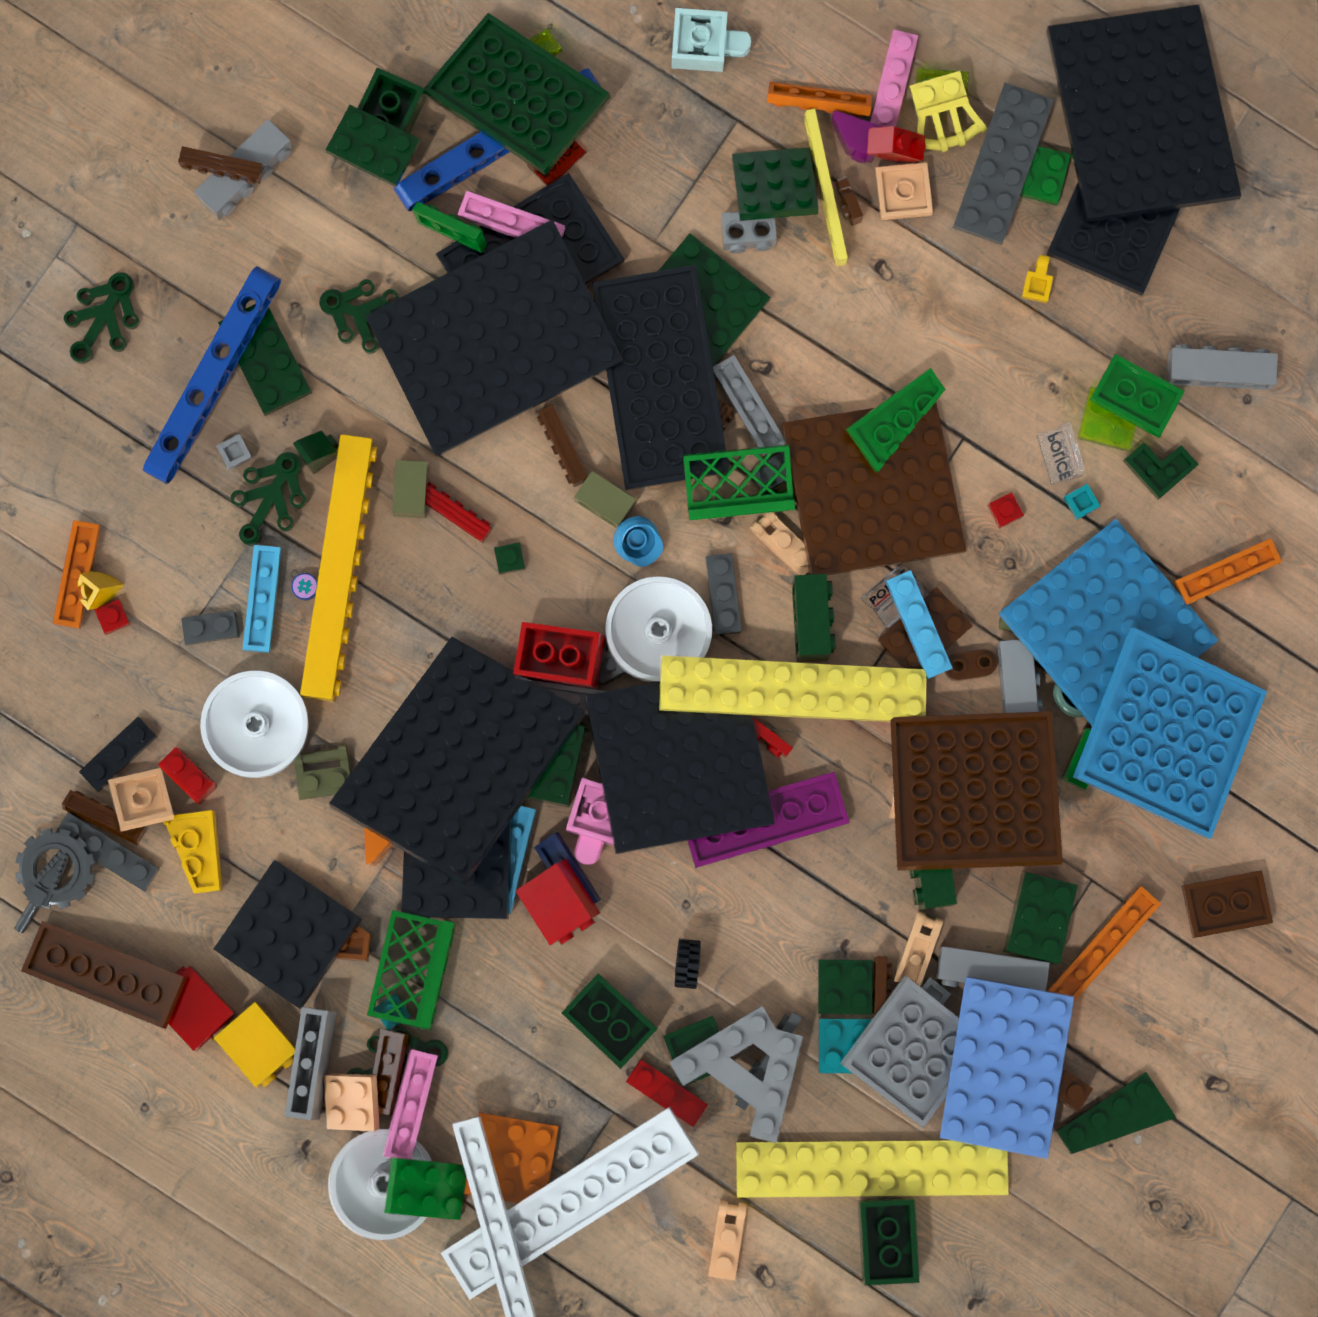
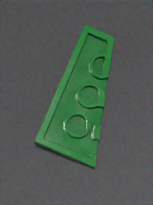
M931 368L924 371L846 428V431L875 473L879 472L887 459L898 449L900 443L911 433L918 421L946 390Z

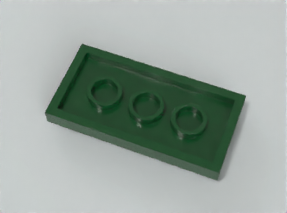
M256 304L246 308V312L252 311ZM268 307L261 323L238 362L265 416L312 394ZM223 320L218 322L219 326L222 324Z

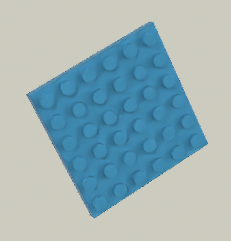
M1117 519L1113 520L998 613L1076 708L1079 709L1091 726H1093L1130 628H1137L1197 658L1218 641L1217 637L1190 605L1185 604L1179 592Z
M1130 628L1073 777L1204 838L1211 839L1267 691L1137 628Z

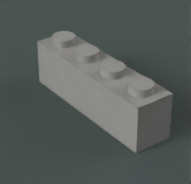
M267 119L230 157L262 163L264 170L261 180L264 181L272 174V168L279 161L284 162L291 155L293 146L290 139ZM212 173L194 193L197 199L220 220L223 216H229L235 210V204L242 198L246 199L254 191L255 185L248 184L245 180L240 179L239 181H234L226 176H223V178L216 177Z
M1176 345L1168 353L1167 382L1173 385L1272 390L1277 385L1278 354L1270 353L1268 349L1244 352L1243 348L1238 347L1228 348V351L1218 350L1215 346L1191 349V345Z
M1020 640L999 641L997 644L1003 713L1043 712L1042 699L1037 698L1036 688L1040 687V675L1034 669V661L1037 660Z
M942 946L939 949L935 979L942 980L941 985L958 987V983L965 984V979L968 976L1046 991L1049 962Z
M306 1007L301 1009L285 1110L286 1117L320 1120L325 1089L324 1075L327 1074L337 1013L335 1011Z

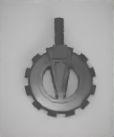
M52 828L40 831L41 836L37 838L31 836L26 840L24 845L27 847L23 853L18 852L16 863L19 864V872L15 873L18 884H23L26 889L23 893L27 897L26 900L30 902L14 927L16 931L24 933L38 908L50 909L51 905H58L59 909L71 906L70 901L74 899L80 901L87 894L84 891L87 885L93 884L95 874L91 873V865H95L93 853L88 854L85 848L88 844L81 837L76 839L71 836L72 831L60 829L59 833L52 832ZM50 849H59L57 854L37 875V863L40 856ZM71 857L74 863L73 877L67 885L58 888L68 859Z

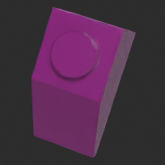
M834 110L831 124L846 154L851 156V159L856 162L871 163L874 156L867 155L869 128L882 126Z

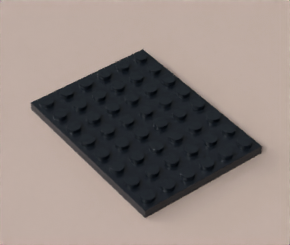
M1199 4L1047 27L1046 32L1086 222L1239 200L1241 198V190Z
M553 219L366 315L436 457L624 362Z
M451 637L331 799L329 805L342 815L465 886L582 721L585 712L524 676L514 675L513 670L458 639Z

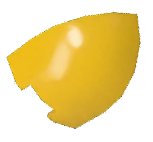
M101 572L80 573L78 586H81V594L83 596V599L80 600L87 610L97 609L110 602L124 584L116 578Z

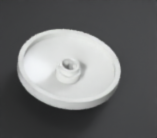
M648 577L630 584L615 598L607 615L605 636L612 657L625 672L642 681L655 683L660 682L662 655L705 657L711 643L712 622L706 604L698 593L687 584L668 577Z
M245 671L225 679L210 693L202 710L200 728L202 740L208 753L222 768L241 777L263 778L279 773L296 760L303 750L308 737L309 718L302 697L285 679L265 671Z
M389 1129L368 1131L346 1143L336 1155L328 1179L329 1198L337 1217L352 1232L372 1240H390L402 1237L415 1230L427 1218L384 1213L392 1158L383 1156ZM416 1140L412 1159L432 1161L425 1148Z

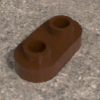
M985 649L953 654L948 657L952 669L944 673L953 681L987 677L995 671L997 658L994 653ZM981 658L988 660L989 665L987 667L980 665L979 661ZM955 662L961 663L963 666L962 671H956L953 668V664Z

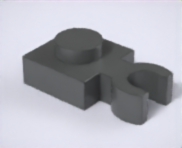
M606 639L599 680L603 685L627 674L616 663L610 651H608Z

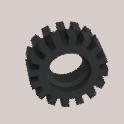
M679 938L674 987L697 988L701 940Z

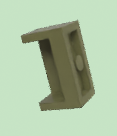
M396 460L392 507L394 517L426 518L425 498L427 472H429L428 462Z
M593 471L590 472L574 496L576 503L616 529L626 520L636 505L635 498Z

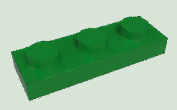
M417 202L412 209L418 224L480 253L486 248L487 243L483 236V231L478 226L465 224L455 215L441 213L435 206L430 204L426 206Z

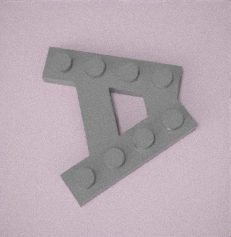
M761 1006L669 1063L683 1086L708 1072L756 1109L750 1137L777 1143L803 1036L777 1030L764 1007ZM753 1044L770 1056L764 1081H760L731 1058Z

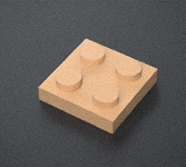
M927 162L875 167L880 221L932 216L933 208Z
M161 768L108 780L121 832L174 819Z
M337 1073L324 1075L327 1129L376 1131L380 1129L377 1075Z

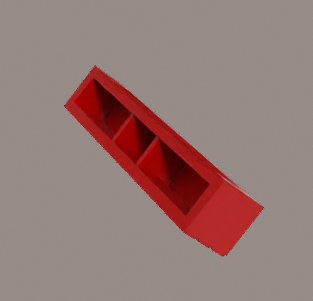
M431 482L426 483L425 504L483 543L492 531L491 524L485 519H478L476 517L477 514L472 510H465L463 508L464 505L459 501L455 500L453 502L449 499L450 495L442 491L440 493L437 491V487Z

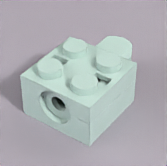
M676 8L671 68L723 72L724 56H747L751 48V37L745 31L726 30L727 12Z

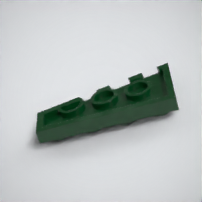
M1144 1072L1057 1129L1056 1133L1069 1153L1074 1154L1175 1119L1176 1116L1148 1073Z

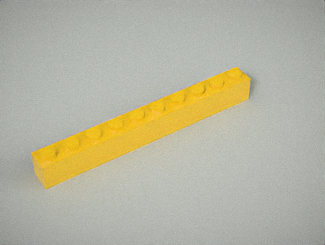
M340 435L300 695L302 698L335 702V696H340L342 681L338 680L339 670H344L346 654H342L343 644H348L350 628H346L347 618H352L354 602H350L351 592H356L358 576H354L355 566H360L362 550H358L359 540H364L366 524H362L363 514H368L370 498H366L367 488H372L374 473L370 472L371 462L376 463L378 447H374V442L371 438Z

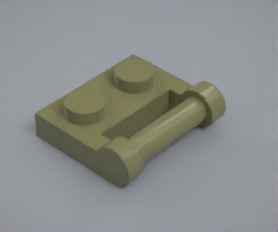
M340 745L337 749L302 753L301 751L294 761L299 800L333 796L351 774L347 745ZM340 759L341 767L312 771L304 770V764Z

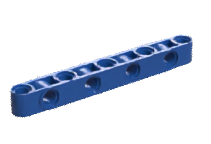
M589 68L579 72L600 86ZM480 132L403 179L397 187H394V191L407 211L410 212L417 202L426 204L505 156L510 151ZM475 149H480L484 152L478 158L472 157L470 153ZM431 176H436L440 179L434 185L427 184L426 180Z
M258 266L251 271L143 466L145 473L165 484L170 483L275 297L281 284L279 277ZM251 300H255V308L250 312H246V304ZM225 346H229V355L225 358H221V349ZM203 392L204 400L200 404H195V396ZM177 438L178 447L170 451V441Z

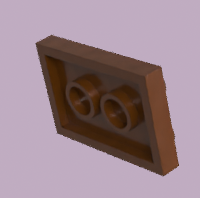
M936 587L923 600L946 651L972 627V624ZM900 619L878 639V642L902 668L922 669Z
M1262 870L1182 885L1192 938L1273 923Z

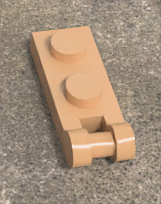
M773 512L763 513V517L749 527L750 530L796 575H807L810 571L804 543ZM770 524L776 529L771 535L765 531Z
M918 910L893 981L900 983L903 977L906 976L921 987L944 919L928 917L925 912ZM922 926L931 929L929 936L920 933Z
M720 1200L709 1264V1277L735 1281L747 1204L739 1203L738 1205L728 1204L726 1200ZM726 1215L736 1216L735 1224L726 1223Z

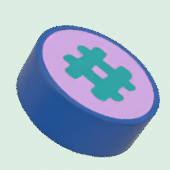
M299 574L292 581V592L300 600H311L316 595L318 582L311 574Z

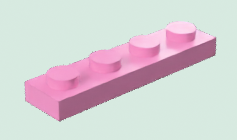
M893 29L871 123L882 127H896L918 35Z
M466 191L457 214L460 219L514 238L550 221ZM554 222L562 237L565 225Z
M413 1049L409 1050L383 1152L384 1157L412 1159L438 1056Z

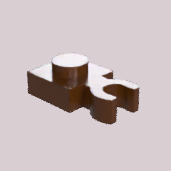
M847 176L838 179L836 187L843 200L842 205H840L842 215L845 220L849 219L851 226L862 222L863 213L854 192L851 190Z

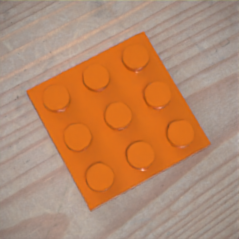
M479 1112L478 1116H481L504 1201L519 1203L549 1184L559 1126ZM467 1179L464 1194L472 1195Z

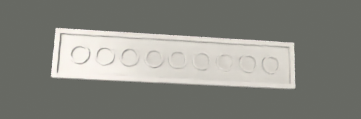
M670 1107L507 1210L522 1266L699 1155L698 1150ZM481 1227L441 1252V1255L469 1299H472L496 1283Z

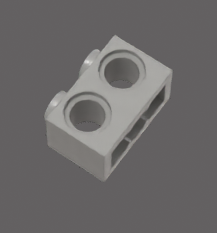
M739 212L721 214L724 251L730 250V253H742L745 249L756 248V251H767L771 247L776 246L775 218L740 221ZM757 227H765L769 233L765 236H759L756 234L755 229ZM739 229L743 235L740 238H733L729 235V231Z

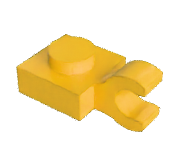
M1039 255L1035 272L1027 271L1021 298L1047 304L1053 276L1046 275L1050 257Z

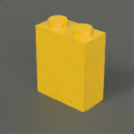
M254 1002L214 1037L216 1042L255 1088L261 1085L266 1088L277 1078L275 1073L281 1067L286 1070L293 1065L296 1046L259 1002Z

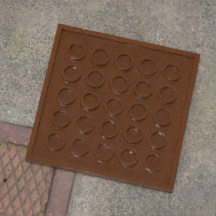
M937 402L915 425L916 427L905 437L898 449L887 459L879 472L876 473L846 431V428L874 408L783 422L781 424L785 445L789 444L792 484L810 574H827L829 576L966 552Z
M1052 711L893 717L891 719L897 871L1063 864Z

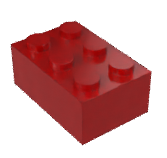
M522 622L513 674L524 676L529 680L597 689L606 637L599 632Z

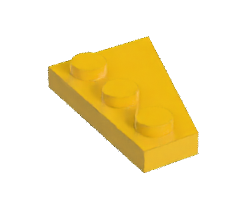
M208 810L174 815L173 820L164 821L163 824L168 829L171 836L170 840L178 852L182 868L193 893L223 891L215 811Z

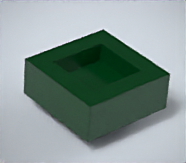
M520 542L494 547L499 575L525 570Z

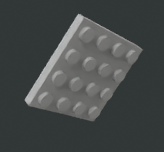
M904 976L840 1064L924 1128L947 1096L959 1018L911 979Z

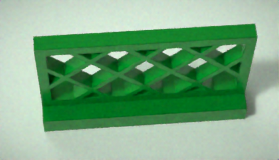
M789 444L683 455L689 520L795 510ZM784 452V462L778 469L767 462L772 453ZM765 453H767L764 457H761V456L759 455V454H765ZM747 455H754L760 460L752 472L740 464ZM735 456H740L738 460H735L733 458ZM727 457L734 464L724 475L714 465L720 458ZM706 459H713V461L709 463ZM701 460L708 467L697 477L690 471L689 461ZM763 464L775 472L766 483L755 476V473ZM737 466L748 474L740 486L728 478ZM784 468L786 476L781 473ZM711 469L722 477L713 489L702 481ZM778 475L786 481L787 491L775 492L769 487ZM691 477L696 480V481L692 484V486H691ZM751 478L763 486L755 495H749L743 490ZM726 480L736 490L730 497L723 498L716 491ZM699 483L710 491L704 500L693 501L692 491ZM765 490H768L770 492L763 494ZM713 495L717 497L715 499H710Z
M392 910L367 1016L432 1031L456 929L454 922L440 921ZM396 918L408 920L413 929L399 937L394 929ZM412 921L420 922L421 924L415 927ZM427 924L438 926L436 936L425 943L418 930ZM416 932L423 945L409 953L402 940ZM394 933L397 939L391 942L392 935ZM399 942L407 955L393 963L388 956L389 948ZM434 943V944H433V949H432V952H431L428 946H429L430 944ZM426 948L431 956L430 961L419 969L412 956ZM409 958L417 971L403 979L396 966ZM386 960L390 963V966L385 968ZM393 968L400 982L386 989L382 983L383 974ZM426 969H428V970H427V974H426V978H425V977L423 976L422 972L425 971ZM419 974L424 981L423 990L412 995L406 982ZM380 985H381V987H382V989L384 990V992H382L381 994L378 995L379 989H380ZM403 985L410 998L397 1006L389 993ZM387 995L394 1008L385 1014L374 1012L377 1000ZM421 996L420 1004L416 1001V998ZM413 1001L418 1008L416 1020L404 1018L399 1009ZM397 1011L400 1017L392 1016L391 1014Z

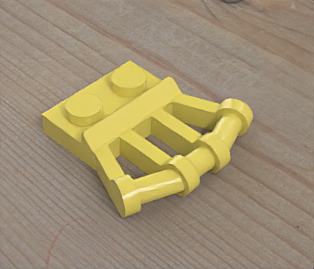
M960 71L909 86L918 117L917 133L924 135L925 117L931 115L938 140L925 139V149L940 150L943 153L948 151L950 147L957 145L963 147L978 133H984L988 130L968 102ZM960 106L963 107L974 122L964 132H962L956 110ZM949 110L955 135L945 138L938 113Z

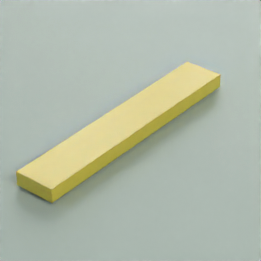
M810 109L806 110L804 115L805 128L835 265L842 266L846 265L848 259L816 110Z

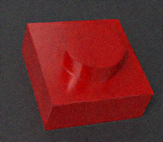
M1012 492L987 505L999 529L1024 516Z
M119 599L94 609L105 635L131 625Z

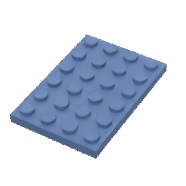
M966 977L940 1138L1048 1159L1075 996Z

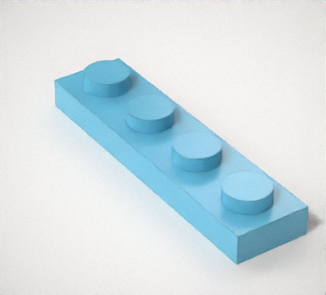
M254 545L243 651L270 653L281 547Z
M909 570L886 580L885 583L919 663L926 672V679L952 669L912 571Z
M523 806L518 809L512 819L509 914L511 915L517 894L515 891L519 886L537 811L536 809Z

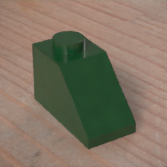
M322 430L293 443L298 454L313 474L337 459L338 452L336 449L339 448L338 443L331 434L326 437Z

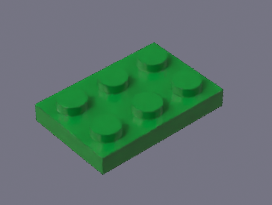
M1037 146L1020 196L1057 206L1071 154Z
M1114 354L1089 401L1160 438L1185 391Z
M392 1157L384 1213L460 1220L466 1183L464 1165Z

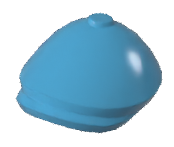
M641 516L631 517L623 521L617 527L613 538L614 547L619 556L639 567H646L656 561L664 547L658 528L652 521Z

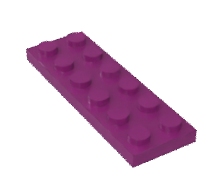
M835 772L769 790L774 825L687 841L695 868L849 824Z

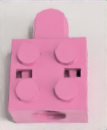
M584 778L581 779L566 827V832L579 835L574 853L576 859L583 865H592L599 860L604 843L614 846L602 784Z

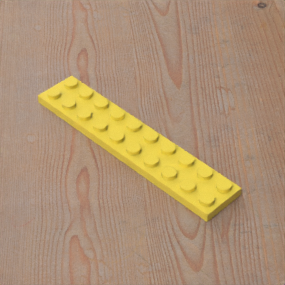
M662 655L659 710L891 722L893 717L926 716V672L924 669Z
M953 1140L736 1142L737 1197L1008 1195V1152Z

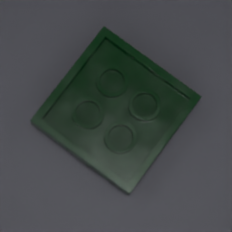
M810 147L732 154L740 221L818 215V202Z

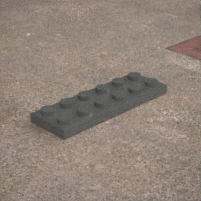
M1006 82L1004 83L954 222V229L999 245L1003 244L1054 99Z

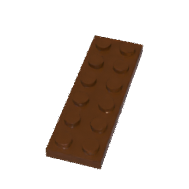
M44 921L40 924L21 969L24 973L163 1029H166L187 980L183 976Z

